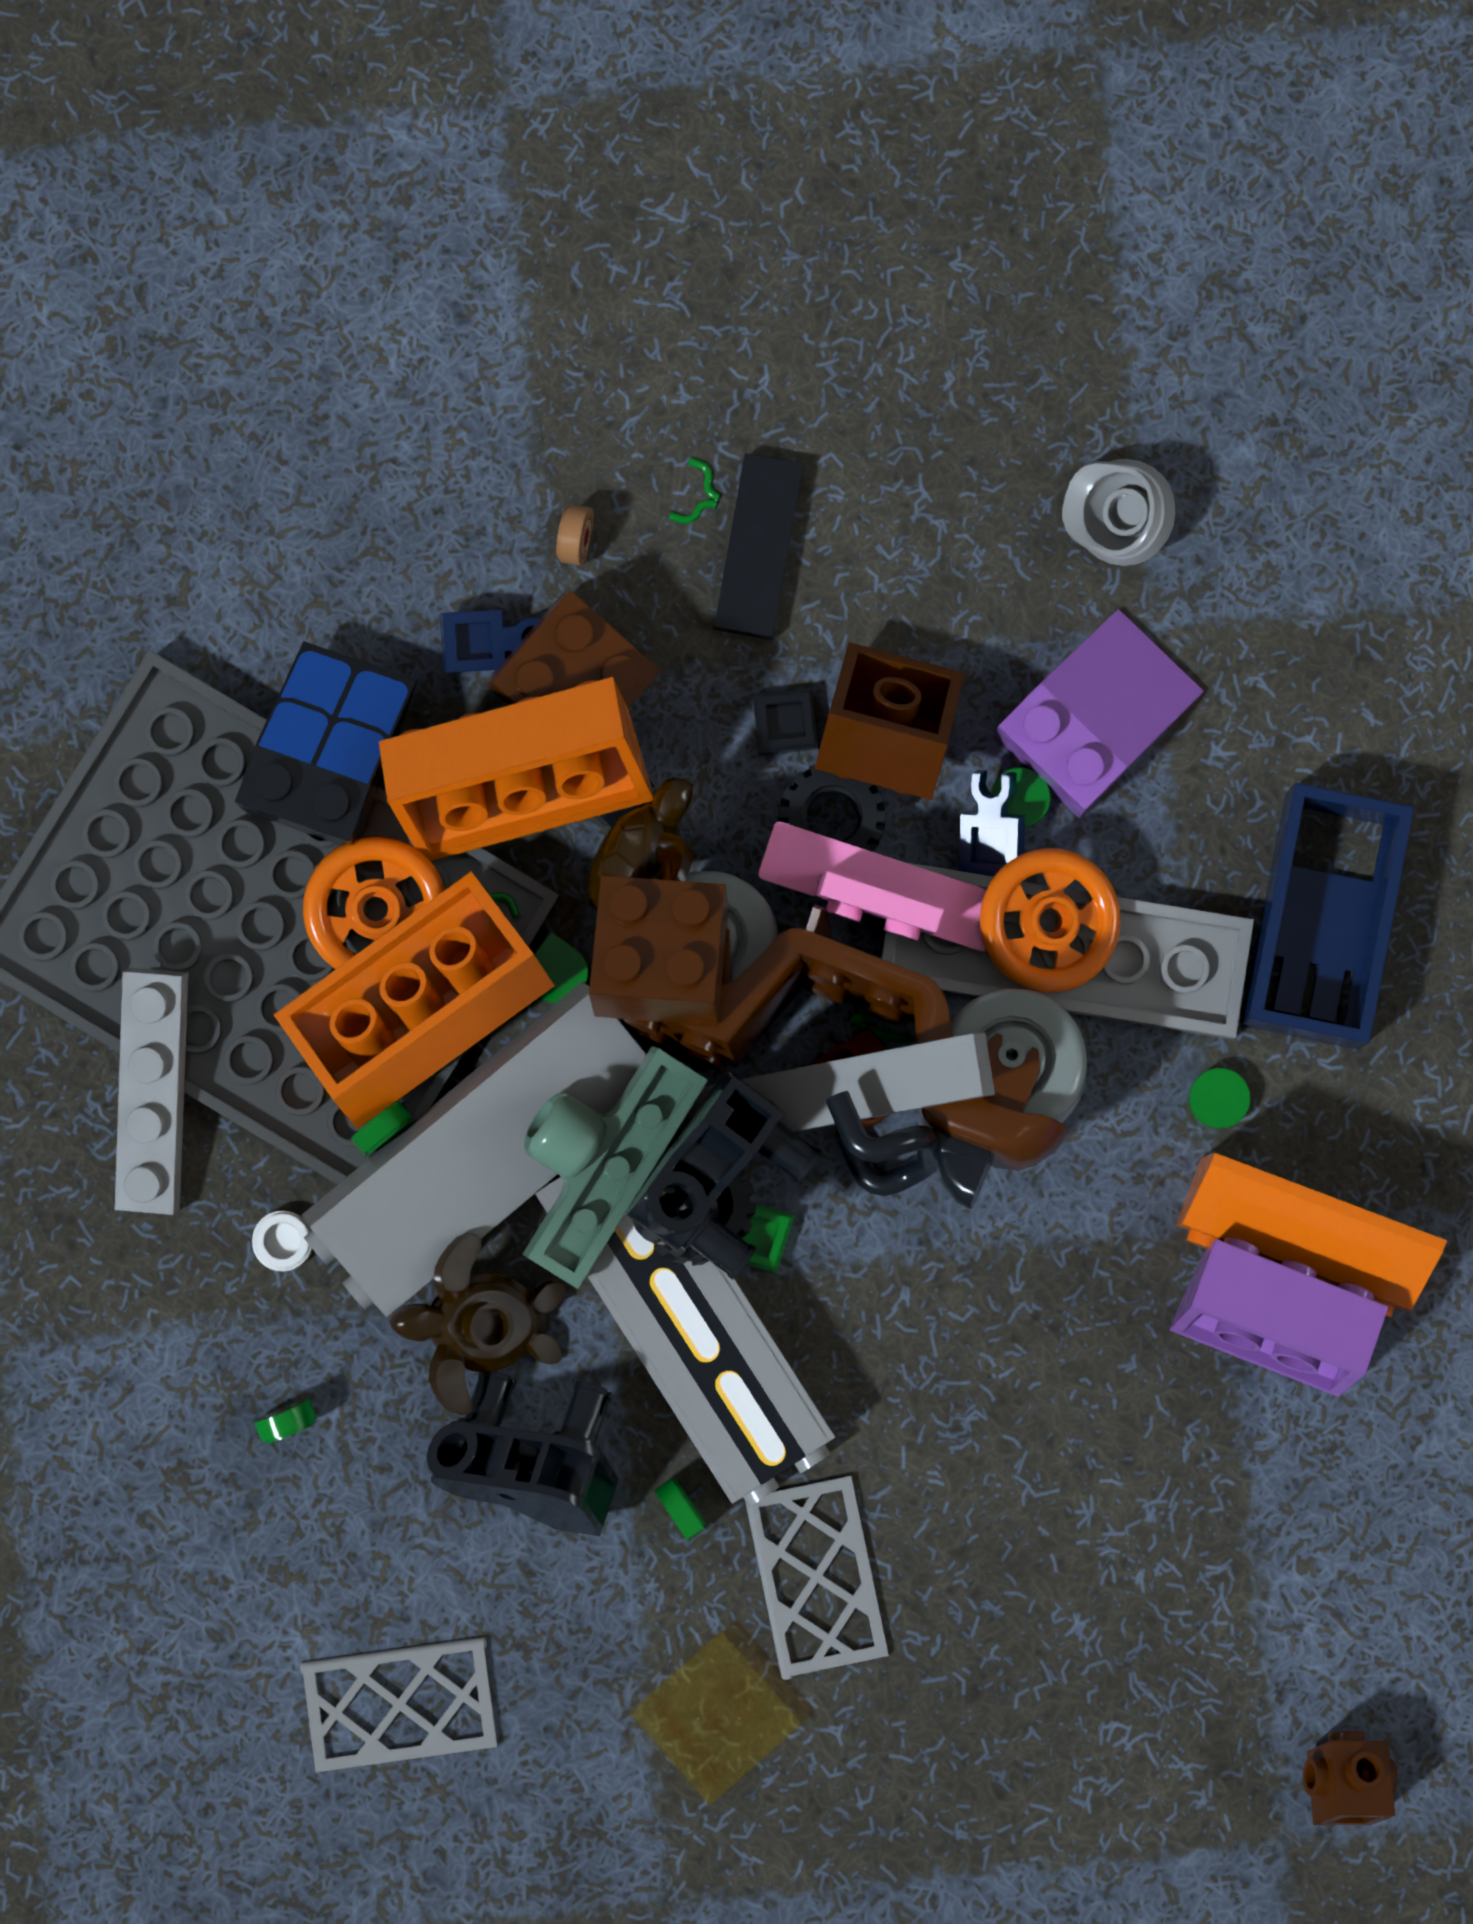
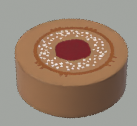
M570 504L565 508L559 525L556 545L557 558L561 563L576 566L584 565L594 525V511L592 507Z

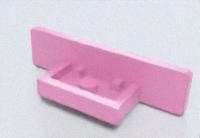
M776 822L773 825L758 871V877L761 880L827 901L826 909L828 913L851 921L860 922L863 913L885 920L883 931L899 937L918 941L922 932L979 952L986 951L980 931V909L987 889L784 822Z

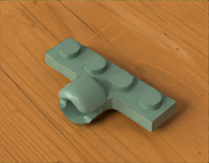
M652 1046L618 1102L607 1114L596 1112L569 1094L561 1093L551 1097L541 1107L530 1124L525 1137L524 1148L530 1157L559 1174L564 1183L560 1195L522 1255L578 1289L708 1080L661 1049Z

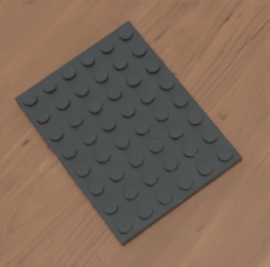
M149 650L0 890V982L120 1053L122 972L128 968L188 972L184 1093L338 1185L369 1159L368 1156L365 1158L351 1139L365 1125L357 1130L346 1117L273 1014L336 970L322 959L309 940L303 919V898L306 885L316 866L328 853L340 845L244 812L235 803L254 747L267 720ZM379 787L362 837H388L413 846L387 802L386 791ZM482 848L431 861L439 872L446 889L472 871L487 892H505L511 895L517 903L521 914L512 918L509 907L504 901L494 902L529 948L561 898L558 893ZM366 861L355 865L357 881L359 883L368 879L384 878L382 861ZM412 876L396 883V887L403 894L406 906L410 907L423 900L421 890ZM331 889L327 903V915L346 916L345 906L349 895L348 891ZM379 897L368 899L364 905L366 916L373 920L383 918L388 910L386 902ZM351 929L343 945L358 954L373 943L374 939L365 938ZM468 1050L399 1099L400 1103L412 1116V1122L437 1102Z

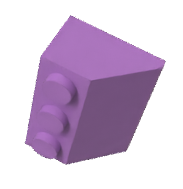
M1225 1238L1224 1242L1215 1239L1204 1251L1177 1309L1170 1331L1337 1397L1366 1375L1388 1306L1373 1301L1374 1294L1363 1287L1350 1283H1340L1337 1287L1316 1278L1317 1272L1304 1264L1284 1260L1281 1264L1258 1256L1259 1249L1246 1241Z

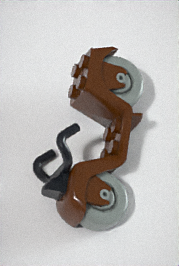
M718 871L688 873L686 878L688 882L726 885L729 913L718 1026L624 1019L628 1025L633 1027L630 1033L633 1037L659 1048H664L666 1041L687 1048L686 1056L689 1059L711 1069L719 1070L722 1063L737 1067L807 981L813 983L811 990L814 993L830 1001L845 1004L847 997L869 1005L868 1013L884 1022L900 1026L903 1019L915 1023L917 1044L985 1032L995 1095L922 1108L924 1125L903 1128L876 1138L866 1133L848 1091L835 1094L826 1100V1104L839 1132L836 1139L852 1176L861 1188L874 1195L888 1196L900 1193L927 1179L939 1168L943 1186L958 1204L972 1209L991 1166L1016 1171L1033 1167L1055 1153L1067 1138L1068 1129L1062 1122L1073 1112L1082 1096L1087 1074V1055L1085 1043L1076 1022L1057 1002L1030 990L1000 989L973 999L960 1009L950 1022L948 1004L944 994L931 978L832 940V929L827 909L814 905L806 929L791 928L779 933L776 919L769 904L758 890L746 881L734 875ZM917 1152V1156L912 1160L888 1172L878 1171L873 1162L890 1160L906 1153Z

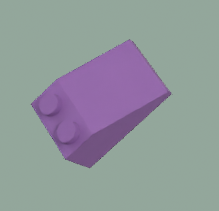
M1118 609L998 726L994 737L1026 768L1034 770L1048 784L1049 790L1080 819L1204 691Z

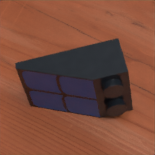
M303 641L256 742L235 803L244 812L338 845L344 843L353 845L356 839L362 837L383 779L379 741L399 735L417 685V680Z

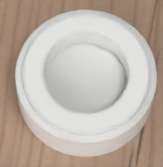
M289 1211L272 1212L263 1217L254 1229L252 1235L253 1251L257 1259L269 1269L282 1272L297 1269L309 1259L313 1251L303 1238L312 1229L304 1218L296 1213Z

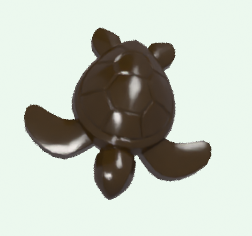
M676 777L664 780L658 789L653 791V801L644 803L640 808L622 815L606 833L599 845L590 870V899L588 903L595 910L598 911L601 876L686 881L692 864L694 850L691 844L679 836L680 830L677 824L686 813L692 799L693 784L688 780Z
M469 1233L457 1236L440 1256L434 1271V1284L438 1295L432 1304L404 1306L393 1312L389 1320L392 1330L405 1339L425 1342L431 1339L432 1343L436 1346V1350L429 1366V1383L433 1393L448 1412L459 1415L469 1414L473 1410V1404L465 1382V1369L482 1373L492 1372L493 1370L498 1371L518 1361L527 1352L536 1360L551 1365L561 1361L562 1354L558 1341L544 1334L548 1323L546 1313L559 1307L566 1291L562 1283L551 1280L542 1283L531 1293L522 1284L501 1274L485 1273L470 1276L474 1260L481 1247L482 1239L475 1234Z

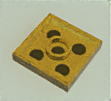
M722 1630L629 1712L709 1806L802 1724Z

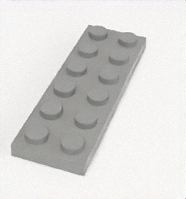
M908 863L984 889L988 888L994 878L993 876ZM1023 881L1020 883L1027 899L1035 893L1048 890L1049 888L1047 885ZM1064 889V893L1076 903L1079 910L1091 899L1088 892ZM1117 897L1121 913L1120 934L1116 948L1105 967L1091 980L1069 991L1059 993L1037 992L1057 1002L1068 1013L1233 1040L1237 1034L1254 919ZM1046 909L1040 916V925L1043 930L1050 932L1056 927L1057 916L1051 909ZM1020 911L1004 912V929L1007 939L1021 938L1023 936L1020 928ZM1080 924L1078 934L1069 944L1070 947L1084 954L1093 941L1095 931ZM885 932L881 959L931 978L942 992L977 998L983 994L1000 989L1028 990L1005 977L993 964L987 951L979 952L922 932L918 941ZM1032 947L1029 964L1039 968L1053 969L1056 952L1055 950L1046 951Z

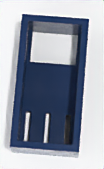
M1294 783L1286 792L1240 1026L1357 1050L1370 1043L1414 807L1300 783ZM1303 808L1383 825L1372 881L1292 865ZM1279 957L1282 958L1273 1009L1269 1011L1265 1010L1274 958ZM1310 964L1318 965L1308 1018L1299 1017ZM1345 971L1352 972L1353 975L1342 1026L1333 1023H1336Z

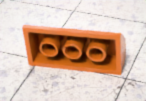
M613 677L599 681H585L574 688L541 697H527L516 704L483 713H469L461 716L458 720L425 729H411L403 732L400 736L379 741L387 802L414 848L423 853L430 861L644 804L654 799L629 710Z
M471 871L273 1015L330 1097L358 1130L555 985L533 952Z
M1217 1153L1200 1158L1176 1226L1189 1230L1186 1238L1187 1242L1207 1249L1215 1239L1224 1242L1225 1238L1240 1239L1257 1247L1260 1251L1258 1256L1281 1264L1284 1260L1304 1264L1317 1272V1279L1338 1287L1340 1283H1350L1363 1287L1374 1294L1373 1301L1388 1306L1385 1316L1388 1318L1392 1317L1394 1308L1401 1311H1412L1447 1243V1240Z

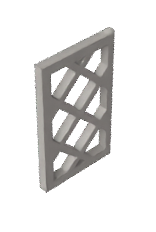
M852 1476L774 1491L751 1506H748L746 1503L781 1678L789 1680L793 1676L889 1656ZM842 1490L848 1520L842 1530L838 1532L811 1514L810 1511L821 1494ZM809 1497L803 1507L792 1501ZM780 1503L797 1514L779 1544L776 1545L765 1538L759 1507ZM804 1520L835 1539L816 1570L785 1551ZM842 1545L855 1553L861 1584L853 1595L823 1576ZM780 1558L810 1577L791 1608L778 1601L772 1569ZM817 1583L848 1602L829 1633L798 1614ZM855 1608L868 1616L874 1646L853 1650L836 1639ZM793 1621L823 1640L812 1659L791 1663L785 1633ZM831 1646L841 1652L825 1656Z
M483 1636L301 1662L300 1671L304 1678L315 1772L498 1747L485 1648L487 1647L486 1638ZM473 1652L475 1673L463 1689L434 1668V1665L442 1655ZM410 1660L420 1668V1671L399 1698L370 1676L378 1664ZM346 1669L357 1679L335 1707L318 1693L316 1673ZM427 1675L457 1696L436 1725L406 1704ZM364 1683L393 1705L372 1734L343 1713ZM476 1685L479 1701L470 1695ZM463 1702L481 1715L483 1736L453 1740L442 1730ZM320 1707L330 1714L323 1724ZM400 1711L429 1733L421 1745L394 1749L388 1748L379 1741V1738ZM336 1720L365 1741V1744L357 1754L327 1758L324 1736Z

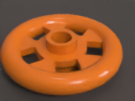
M371 836L358 838L354 841L353 845L344 843L328 853L311 874L303 898L305 929L317 953L326 963L337 969L357 954L343 945L351 929L365 938L376 941L446 890L432 862L413 846L388 837ZM366 861H382L384 878L368 879L359 883L357 881L355 865ZM412 876L421 890L423 900L408 907L406 906L403 894L396 887V883ZM331 889L349 892L345 906V917L327 915V903ZM379 897L386 902L388 910L383 918L373 920L366 916L364 905L370 898Z
M1061 848L1035 849L1009 861L990 882L980 909L981 937L993 964L1005 977L1015 984L1041 993L1069 991L1091 980L1110 960L1120 934V907L1117 895L1109 879L1101 869L1086 857ZM1043 873L1049 887L1048 890L1035 893L1027 899L1020 883L1033 875ZM1074 880L1080 882L1091 896V899L1080 910L1076 903L1064 893V889ZM1046 909H1051L1057 916L1056 927L1050 932L1043 930L1040 925V916ZM1004 912H1021L1020 928L1023 934L1021 938L1007 939L1004 929ZM1080 924L1095 931L1093 941L1084 954L1079 953L1069 945L1077 936ZM1032 947L1046 951L1055 950L1056 955L1053 969L1039 968L1029 964Z

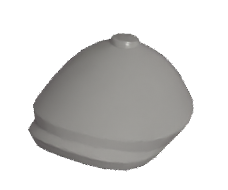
M1116 459L1108 462H1090L1080 468L1069 483L1062 508V520L1067 534L1098 559L1114 565H1136L1158 553L1168 540L1174 527L1176 513L1174 495L1164 476L1154 467L1141 461Z

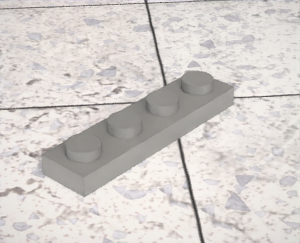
M128 968L122 972L115 1210L174 1215L180 1210L188 972Z

